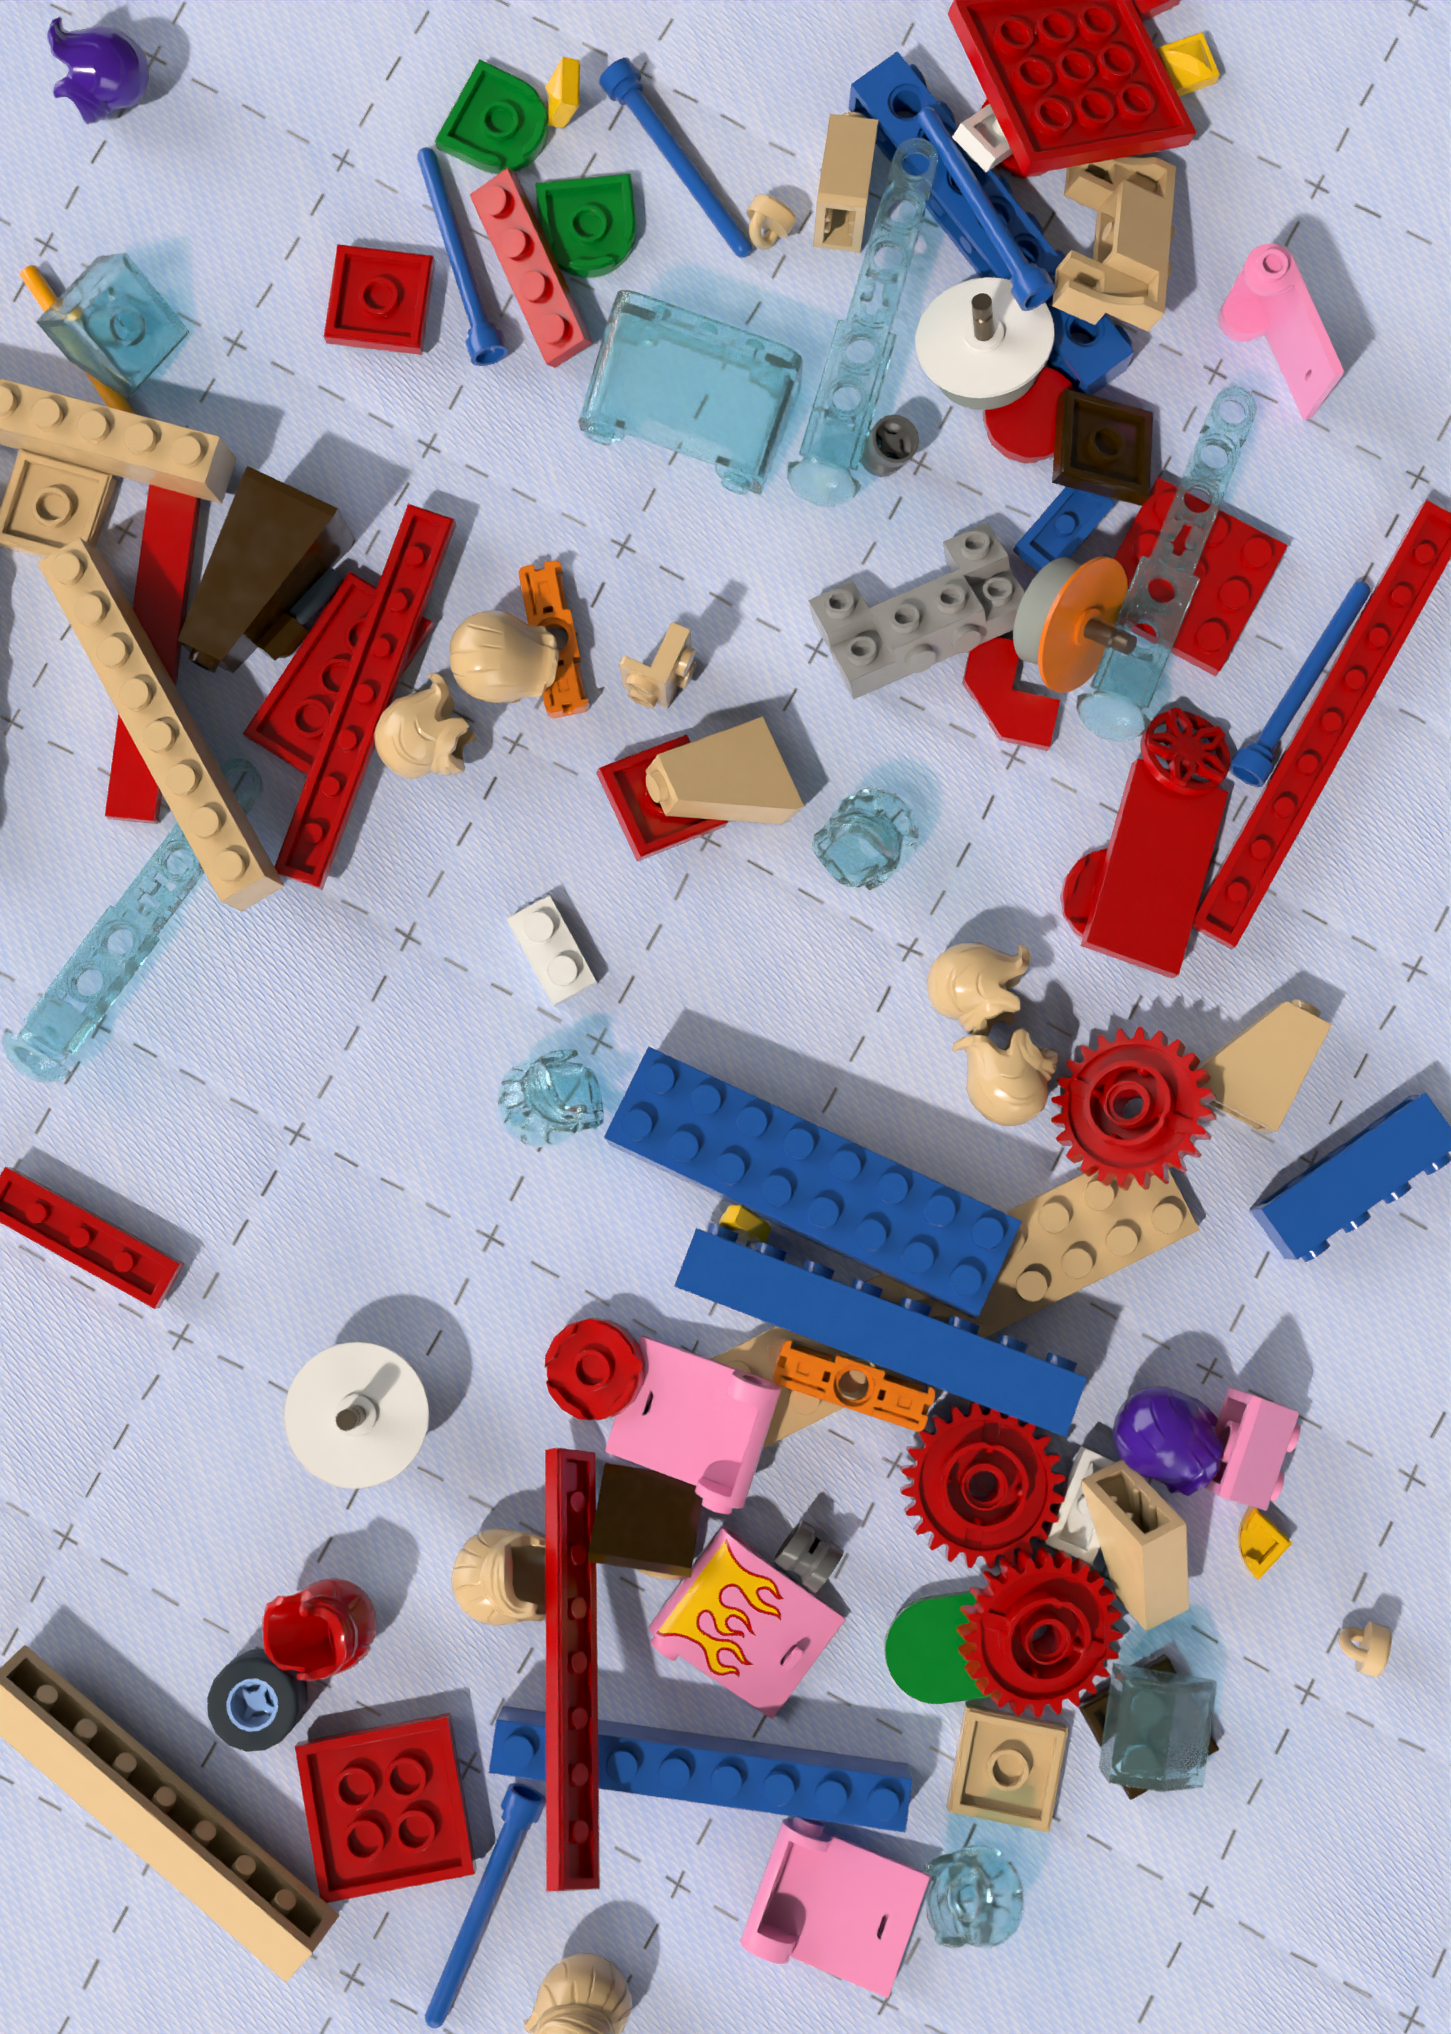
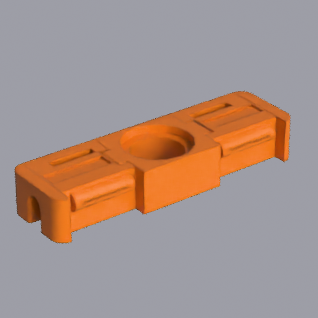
M558 561L545 562L542 569H535L534 565L524 566L518 572L528 624L544 626L546 629L560 628L568 635L566 646L559 651L554 683L542 694L544 706L550 718L587 712L590 708L589 699H586L580 665L578 664L581 662L573 617L571 609H568L562 576H557L558 574H563L561 563Z
M787 1339L783 1342L772 1376L775 1384L919 1432L925 1428L928 1420L927 1413L935 1398V1390L931 1386L927 1385L924 1392L921 1385L888 1374L885 1379L886 1372L882 1369L835 1354L834 1360L831 1361V1355L798 1344L795 1345V1348H792V1339ZM850 1370L864 1373L868 1381V1389L865 1395L855 1400L842 1396L838 1387L841 1376Z

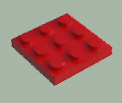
M1158 477L1150 490L1149 499L1140 508L1113 558L1122 565L1128 584L1127 605L1121 627L1216 677L1288 545Z
M450 1713L300 1741L295 1745L319 1897L325 1903L475 1875L477 1866Z

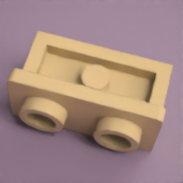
M671 622L651 667L627 656L622 657L619 668L623 688L629 691L627 696L631 700L652 709L656 703L669 708L677 688H687L697 662L693 661L696 649L692 648L690 629Z

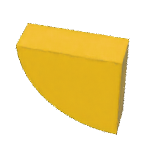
M743 1205L728 1206L718 1224L720 1227L738 1233L737 1239L766 1243L771 1230L768 1222Z
M1250 1506L1240 1522L1238 1549L1245 1567L1259 1581L1292 1545V1542L1257 1508Z

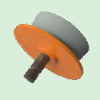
M1103 556L1091 559L1082 566L1070 558H1057L1049 562L1038 572L1025 591L1014 623V647L1019 658L1039 666L1042 681L1049 689L1059 693L1071 692L1082 686L1095 674L1112 648L1126 655H1130L1134 651L1137 637L1125 631H1120L1128 597L1127 577L1122 565L1112 558Z

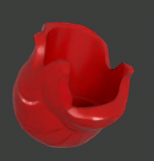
M338 1578L314 1582L294 1595L277 1596L273 1601L266 1604L262 1617L265 1653L279 1669L301 1672L296 1674L298 1680L314 1681L327 1679L332 1675L343 1673L358 1665L359 1661L363 1660L371 1649L370 1644L373 1643L376 1634V1612L372 1601L359 1586L348 1580Z

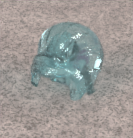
M876 786L864 787L853 791L840 801L825 826L813 835L812 848L817 858L838 883L852 888H859L865 885L868 890H872L885 883L911 860L919 843L920 829L917 827L918 820L914 811L903 797L887 788Z
M577 1050L549 1051L539 1057L526 1059L516 1064V1066L512 1067V1070H509L504 1075L501 1081L502 1085L498 1090L499 1116L507 1132L519 1142L536 1147L552 1146L566 1141L583 1130H597L603 1124L604 1109L602 1096L595 1074L589 1067L581 1063L567 1062V1060L579 1056Z
M970 1845L950 1854L940 1855L924 1865V1873L930 1874L933 1881L926 1897L927 1919L931 1928L937 1934L934 1937L935 1942L939 1946L960 1948L970 1945L977 1948H993L1004 1944L1017 1931L1024 1915L1025 1893L1021 1877L1017 1869H1015V1865L1004 1853L989 1846Z

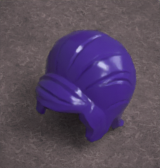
M61 17L51 21L47 32L51 53L66 64L69 69L67 76L54 85L53 94L55 98H69L75 104L87 125L95 124L100 120L108 118L109 114L114 112V109L131 107L141 100L146 91L149 68L145 54L132 38L114 27L99 25L81 30L67 31L63 28Z
M1155 1386L1138 1390L1120 1406L1113 1425V1442L1117 1453L1130 1469L1145 1478L1155 1479L1165 1484L1171 1494L1181 1492L1186 1496H1190L1202 1490L1211 1482L1221 1466L1223 1445L1212 1428L1216 1427L1218 1419L1198 1399L1169 1387Z

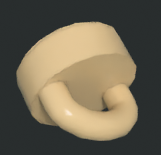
M764 194L755 195L746 212L751 220L749 236L754 246L760 250L771 248L778 237L787 238L796 222L794 213L786 205ZM761 229L767 231L765 237L762 236Z
M1368 1622L1364 1630L1354 1627H1347L1341 1630L1338 1636V1643L1341 1650L1348 1657L1356 1660L1357 1672L1376 1678L1383 1673L1391 1650L1392 1633L1389 1627ZM1351 1640L1359 1642V1646H1355Z

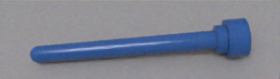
M627 57L612 63L602 73L599 79L600 86L612 101H618L620 105L628 106L734 254L740 258L749 256L752 251L751 242L642 94L643 85L640 82L641 74Z
M931 107L922 108L917 116L918 123L1011 272L1010 282L1013 285L1011 294L1022 311H1029L1039 307L1053 295L1056 289L1055 284L1044 268H1038L1035 263L1029 264L935 110Z
M424 147L419 150L417 160L471 327L467 332L466 347L472 364L476 366L495 364L504 359L508 354L503 332L488 320L436 154L433 149Z
M1360 581L1353 584L1255 743H1248L1246 748H1240L1230 763L1229 769L1236 778L1254 787H1262L1274 769L1271 764L1274 759L1272 754L1274 748L1368 599L1370 587L1367 583Z
M518 1783L509 1784L502 1800L501 1808L504 1811L501 1818L504 1821V1825L425 2013V2022L430 2028H439L445 2022L524 1830L530 1829L532 1823L539 1821L545 1807V1796L526 1785Z

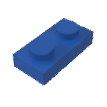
M1065 487L1018 541L1013 552L1037 572L1057 558H1071L1111 512L1116 503L1105 496Z

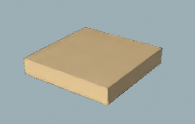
M20 449L0 508V546L40 558H46L80 537L95 549L117 479L109 473Z
M965 1704L947 1798V1811L1049 1833L1068 1733L1067 1726L1056 1722Z

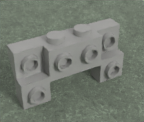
M988 522L944 541L945 561L952 572L869 608L854 581H851L808 600L812 619L823 637L853 700L913 673L923 672L938 662L959 653L969 652L977 645L1014 630L1016 614L1025 592L1010 570L1009 555Z

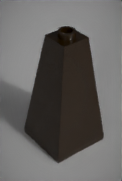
M249 466L246 467L178 637V641L190 652L189 661L212 673H215L218 667L234 673L258 648L255 644L284 613L289 614L292 607L330 567L333 568L351 549L355 539L338 508Z

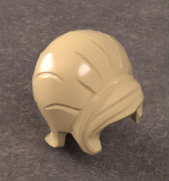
M483 611L463 620L454 632L449 648L450 667L457 684L467 694L480 701L516 703L521 698L540 697L555 680L559 658L555 636L548 632L544 626L529 625L504 611Z
M437 673L428 674V678L433 683L429 689L397 698L383 711L376 725L374 737L379 757L395 774L404 778L415 779L431 772L436 775L439 773L441 775H458L464 772L463 748L466 744L476 740L475 734L467 729L469 727L467 721L462 717L449 718L454 709V701L448 684Z
M981 942L961 943L948 948L937 957L928 973L927 988L932 1006L939 1014L958 1020L959 1025L963 1026V1029L968 1034H972V1036L983 1035L988 1037L992 1026L997 1022H1005L1009 1025L1014 1023V1013L1020 1011L1021 1004L1019 997L1008 989L1020 983L1021 977L1026 972L1030 962V952L1027 947L1020 944L1018 945L1017 954L1011 956Z
M1020 1028L1011 1034L1004 1050L999 1049L988 1037L983 1035L961 1037L954 1042L952 1049L954 1052L964 1050L967 1053L966 1090L971 1104L984 1118L1001 1126H1018L1036 1118L1043 1111L1048 1098L1047 1082L1052 1079V1074L1057 1067V1051L1036 1047L1030 1040L1029 1032L1025 1031L1024 1028Z
M493 1528L479 1532L478 1535H473L465 1542L464 1548L460 1549L456 1557L451 1578L455 1600L465 1614L482 1624L493 1626L525 1621L541 1622L546 1618L545 1538L526 1532Z
M577 1953L567 1956L546 1974L538 1989L532 2015L523 2021L524 2028L530 2034H622L629 2020L632 2008V1995L628 1982L622 1972L612 1962L599 1955Z

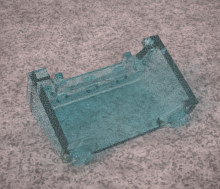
M621 290L616 295L608 317L578 420L579 428L588 439L601 445L609 446L612 441H622L626 433L715 465L716 474L722 479V486L729 491L741 495H747L750 491L761 495L801 391L803 360L795 350L779 342L639 292Z

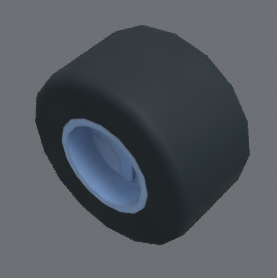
M253 1649L234 1658L213 1680L207 1697L208 1718L215 1733L229 1746L245 1752L264 1751L282 1742L302 1719L308 1702L307 1682L298 1680L296 1675L301 1672L279 1669L266 1655L264 1649Z

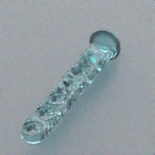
M923 138L905 140L898 146L894 154L887 178V190L882 194L846 320H838L799 451V455L804 458L802 461L789 462L787 465V479L791 488L802 499L816 506L836 507L849 502L856 496L861 487L859 481L851 476L850 469L858 470L897 338L896 334L891 333V329L925 217V200H930L937 176L938 154L936 148ZM914 153L925 156L930 163L928 170L918 176L906 173L901 165L908 155ZM899 200L911 202L916 209L914 217L904 223L894 221L888 214L889 207ZM884 247H894L901 253L902 261L896 268L890 270L883 269L875 263L874 256L877 251ZM876 281L884 284L882 305L887 308H878L875 315L868 314L867 304L864 302H871L876 289ZM857 340H866L872 344L875 353L868 362L855 363L847 356L846 352L849 345ZM842 387H852L861 395L859 405L852 410H841L833 403L835 392Z
M1233 386L1223 389L1217 394L1209 407L1199 432L1202 435L1198 438L1192 449L1150 558L1141 557L1115 622V628L1130 633L1131 627L1136 624L1144 623L1150 625L1157 635L1156 644L1149 648H1141L1136 645L1134 651L1128 656H1122L1121 652L1106 646L1090 685L1097 690L1093 691V693H1082L1077 696L1076 709L1079 718L1087 730L1101 739L1117 742L1133 740L1143 735L1151 725V720L1142 712V707L1149 708L1195 592L1199 578L1194 576L1193 573L1240 457V449L1248 437L1256 416L1257 405L1255 398L1244 388ZM1226 401L1237 402L1244 409V420L1236 424L1226 422L1220 416V404ZM1209 445L1221 447L1227 454V464L1221 468L1209 467L1202 459V449ZM1193 489L1203 491L1209 498V509L1202 513L1192 512L1184 503V494ZM1183 524L1193 526L1185 541V547L1190 550H1185L1181 556L1173 554L1174 545L1170 542L1176 539ZM1159 578L1169 581L1174 587V599L1166 603H1160L1152 599L1148 591L1149 582Z
M233 758L225 761L219 767L226 780L237 771H245L251 774L252 785L250 789L241 795H235L247 816L259 800L263 792L264 782L261 774L251 762L242 758ZM178 822L114 907L110 905L26 1016L24 1021L27 1024L18 1034L9 1028H5L1 1040L5 1056L22 1076L35 1082L53 1083L62 1081L73 1074L70 1069L63 1065L70 1053L76 1054L160 941V938L157 937L204 874V870ZM178 850L190 851L193 856L191 868L183 874L170 873L167 867L170 855ZM158 873L169 883L176 885L172 892L165 885L160 889L162 884L155 879ZM145 893L149 896H154L157 893L156 898L161 905L156 911L152 908H147L142 913L145 906L140 902V899ZM120 929L130 931L133 936V944L130 950L122 955L111 954L107 947L110 935ZM88 970H98L103 977L101 989L91 996L81 995L77 987L79 977ZM67 994L80 1004L86 1006L83 1012L71 1003L64 1001Z

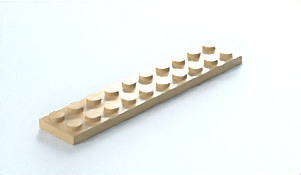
M1169 1170V1183L1165 1184L1156 1175L1151 1176L1148 1190L1143 1189L1139 1186L1136 1179H1133L1128 1191L1118 1186L1116 1177L1108 1186H1105L1098 1181V1171L1090 1177L1083 1173L1004 1212L1022 1222L977 1318L973 1319L881 1274L866 1282L882 1288L883 1291L880 1298L899 1305L903 1296L930 1306L931 1310L928 1317L948 1324L951 1315L980 1326L977 1336L985 1338L1199 1231V1228ZM778 1326L711 1358V1360L774 1382L772 1377L782 1344L785 1340L792 1339V1348H795V1345L798 1344L831 1355V1361L834 1360L835 1354L884 1370L886 1372L885 1379L887 1374L900 1379L907 1377ZM850 1370L841 1376L838 1387L842 1396L855 1400L865 1395L868 1389V1381L864 1373ZM780 1386L781 1392L763 1448L845 1407Z

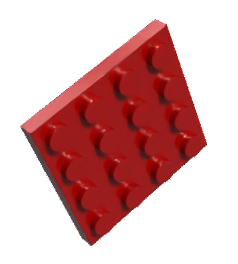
M953 0L947 14L1023 176L1188 146L1197 132L1132 0Z

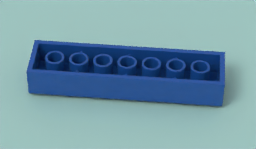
M649 1046L604 1136V1139L610 1146L734 1205H743L765 1220L973 1319L979 1316L1022 1222Z

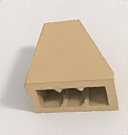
M848 112L842 115L830 114L817 195L813 247L861 252L878 120L868 119L866 116L855 112Z
M764 717L658 754L646 769L648 792L654 802H660L665 816L781 825L789 822L804 807Z
M1293 999L1292 1003L1285 1001L1273 1006L1201 1062L1195 1069H1205L1211 1077L1202 1088L1211 1089L1217 1098L1207 1104L1264 1134L1278 1132L1332 1024L1319 1018L1321 1014L1319 1009L1298 999Z
M1123 1460L1081 1479L1083 1493L1116 1598L1145 1631L1188 1610L1186 1522L1139 1473L1130 1469Z

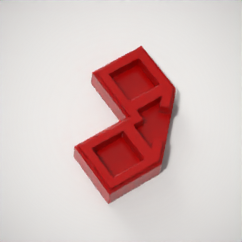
M996 637L977 645L968 653L962 684L971 698L975 699L998 739L1004 742L1048 751L1052 741L1060 700L1012 690L1019 659L1013 640Z

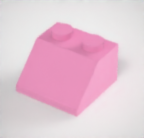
M1229 1387L1214 1430L1217 1438L1223 1445L1221 1466L1211 1482L1204 1488L1223 1498L1267 1511L1270 1500L1276 1501L1283 1487L1284 1472L1280 1471L1286 1451L1292 1452L1299 1439L1301 1426L1300 1423L1296 1422L1299 1412Z

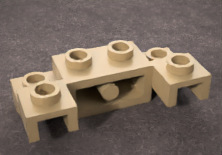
M1123 157L1067 168L1064 196L1097 211L1093 258L1091 259L1071 250L1056 268L1054 283L1056 289L1053 293V307L1094 325L1105 313L1147 332L1165 314L1167 281L1172 270V264L1169 262L1170 244L1175 232V227L1172 225L1176 166L1157 157Z

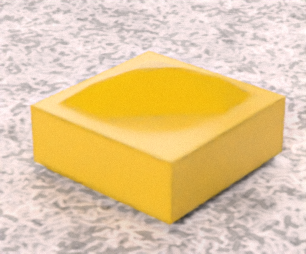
M1203 32L1158 47L1157 53L1179 97L1217 83L1220 74Z
M562 56L545 86L549 94L548 126L564 129L579 107L580 64L577 59Z

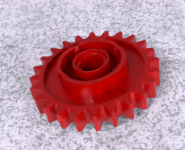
M1143 1027L1137 1028L1132 1039L1129 1038L1122 1028H1118L1116 1039L1113 1043H1110L1102 1034L1098 1035L1099 1048L1096 1051H1092L1090 1048L1082 1045L1080 1049L1084 1057L1083 1062L1077 1063L1068 1060L1066 1064L1073 1072L1070 1078H1057L1056 1080L1065 1089V1094L1051 1098L1052 1103L1063 1109L1062 1113L1051 1118V1122L1057 1127L1065 1128L1056 1137V1140L1063 1146H1072L1067 1152L1066 1157L1073 1163L1083 1160L1080 1171L1088 1177L1098 1171V1181L1105 1186H1108L1116 1177L1118 1186L1126 1191L1131 1186L1133 1179H1136L1139 1186L1143 1189L1148 1190L1151 1176L1156 1175L1165 1184L1169 1183L1168 1170L1171 1167L1186 1173L1187 1168L1183 1161L1184 1156L1190 1155L1200 1158L1202 1154L1195 1146V1142L1197 1139L1211 1140L1212 1138L1202 1127V1124L1217 1119V1115L1212 1110L1204 1107L1205 1104L1215 1100L1217 1097L1211 1089L1202 1088L1211 1077L1205 1069L1195 1070L1200 1063V1059L1193 1052L1183 1056L1186 1046L1179 1039L1168 1045V1037L1160 1030L1150 1040L1148 1033ZM1142 1098L1143 1108L1141 1112L1134 1118L1124 1119L1123 1110L1125 1105L1132 1099Z
M973 1401L970 1402L969 1411L966 1415H963L955 1405H951V1419L945 1422L934 1414L932 1416L935 1425L934 1432L930 1433L926 1430L917 1431L923 1440V1445L921 1447L907 1446L906 1448L907 1452L915 1459V1463L900 1467V1471L904 1475L912 1478L911 1483L899 1488L901 1495L914 1498V1501L904 1508L905 1514L907 1516H921L913 1528L917 1535L929 1531L932 1532L927 1544L928 1547L933 1551L945 1544V1557L949 1562H952L959 1553H964L966 1566L972 1568L977 1558L983 1556L988 1568L993 1569L996 1556L1002 1554L1012 1565L1014 1564V1550L1016 1548H1021L1029 1555L1033 1554L1029 1542L1031 1537L1035 1536L1045 1541L1048 1539L1046 1532L1041 1527L1044 1521L1054 1523L1059 1521V1518L1050 1510V1505L1065 1501L1062 1495L1053 1491V1486L1065 1481V1476L1051 1471V1467L1061 1457L1053 1452L1044 1453V1449L1049 1444L1051 1438L1047 1434L1033 1437L1036 1425L1028 1422L1018 1425L1017 1418L1007 1414L1001 1417L999 1411L989 1407L986 1413H982L978 1403ZM980 1471H989L995 1478V1485L991 1493L984 1497L971 1495L969 1482L972 1476Z
M1039 1547L1036 1558L1033 1561L1023 1550H1019L1018 1562L1014 1566L1002 1557L999 1559L1001 1568L999 1575H994L985 1570L982 1573L987 1586L984 1589L970 1587V1592L977 1599L975 1605L961 1606L960 1610L970 1620L969 1623L957 1627V1632L967 1641L958 1647L962 1657L969 1661L964 1669L972 1680L977 1679L975 1685L984 1696L991 1694V1699L999 1708L1009 1703L1014 1713L1020 1716L1028 1705V1708L1035 1717L1040 1718L1045 1705L1048 1704L1057 1715H1060L1063 1700L1069 1699L1072 1704L1078 1707L1080 1706V1690L1085 1689L1092 1694L1097 1693L1092 1681L1095 1676L1109 1678L1110 1673L1103 1666V1662L1106 1659L1112 1660L1119 1657V1654L1109 1645L1110 1642L1123 1638V1634L1112 1625L1113 1622L1122 1617L1121 1613L1113 1605H1110L1116 1596L1108 1587L1102 1586L1105 1580L1095 1570L1089 1571L1090 1567L1080 1558L1072 1562L1071 1557L1063 1550H1059L1054 1559H1052V1556L1043 1547ZM1048 1624L1045 1634L1039 1639L1032 1640L1035 1630L1042 1625Z

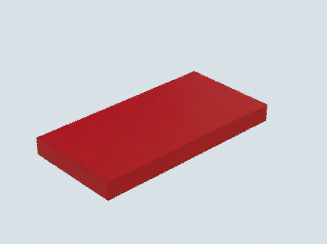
M351 571L243 732L246 738L307 776L377 589ZM422 617L402 675L434 628L433 623L425 617Z
M1138 758L1131 764L1080 946L1169 978L1179 976L1228 791L1216 788L1212 792L1200 796L1179 794L1158 782L1149 772L1143 760ZM1193 778L1189 780L1190 783H1204Z

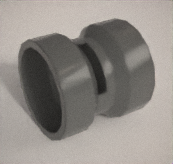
M887 415L880 419L859 443L858 455L863 468L870 474L878 477H887L896 473L914 456L918 449L919 437L915 426L906 417L900 415Z
M801 1520L777 1551L773 1563L784 1571L793 1570L801 1576L802 1584L815 1593L830 1577L841 1560L844 1550L832 1541L823 1542L816 1536L815 1529L804 1520Z

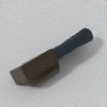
M330 567L292 607L289 614L284 613L255 645L274 661L278 658H288L309 634L303 625L327 602L344 581L343 577Z

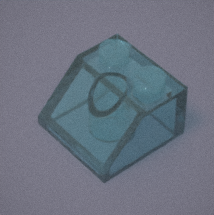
M127 253L98 256L36 321L70 362L124 398H130L190 333L188 328Z
M1113 1663L1099 1769L1107 1781L1111 1784L1159 1792L1203 1788L1217 1681Z

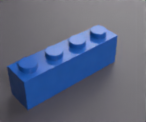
M1426 1093L1411 1095L1249 1210L1284 1259L1298 1260L1302 1258L1304 1262H1308L1330 1247L1326 1239L1340 1229L1348 1233L1368 1221L1371 1215L1367 1210L1378 1202L1384 1200L1386 1204H1389L1405 1195L1412 1188L1408 1181L1422 1171L1426 1175H1430L1447 1165L1451 1161V1155L1449 1154L1451 1151V1127Z

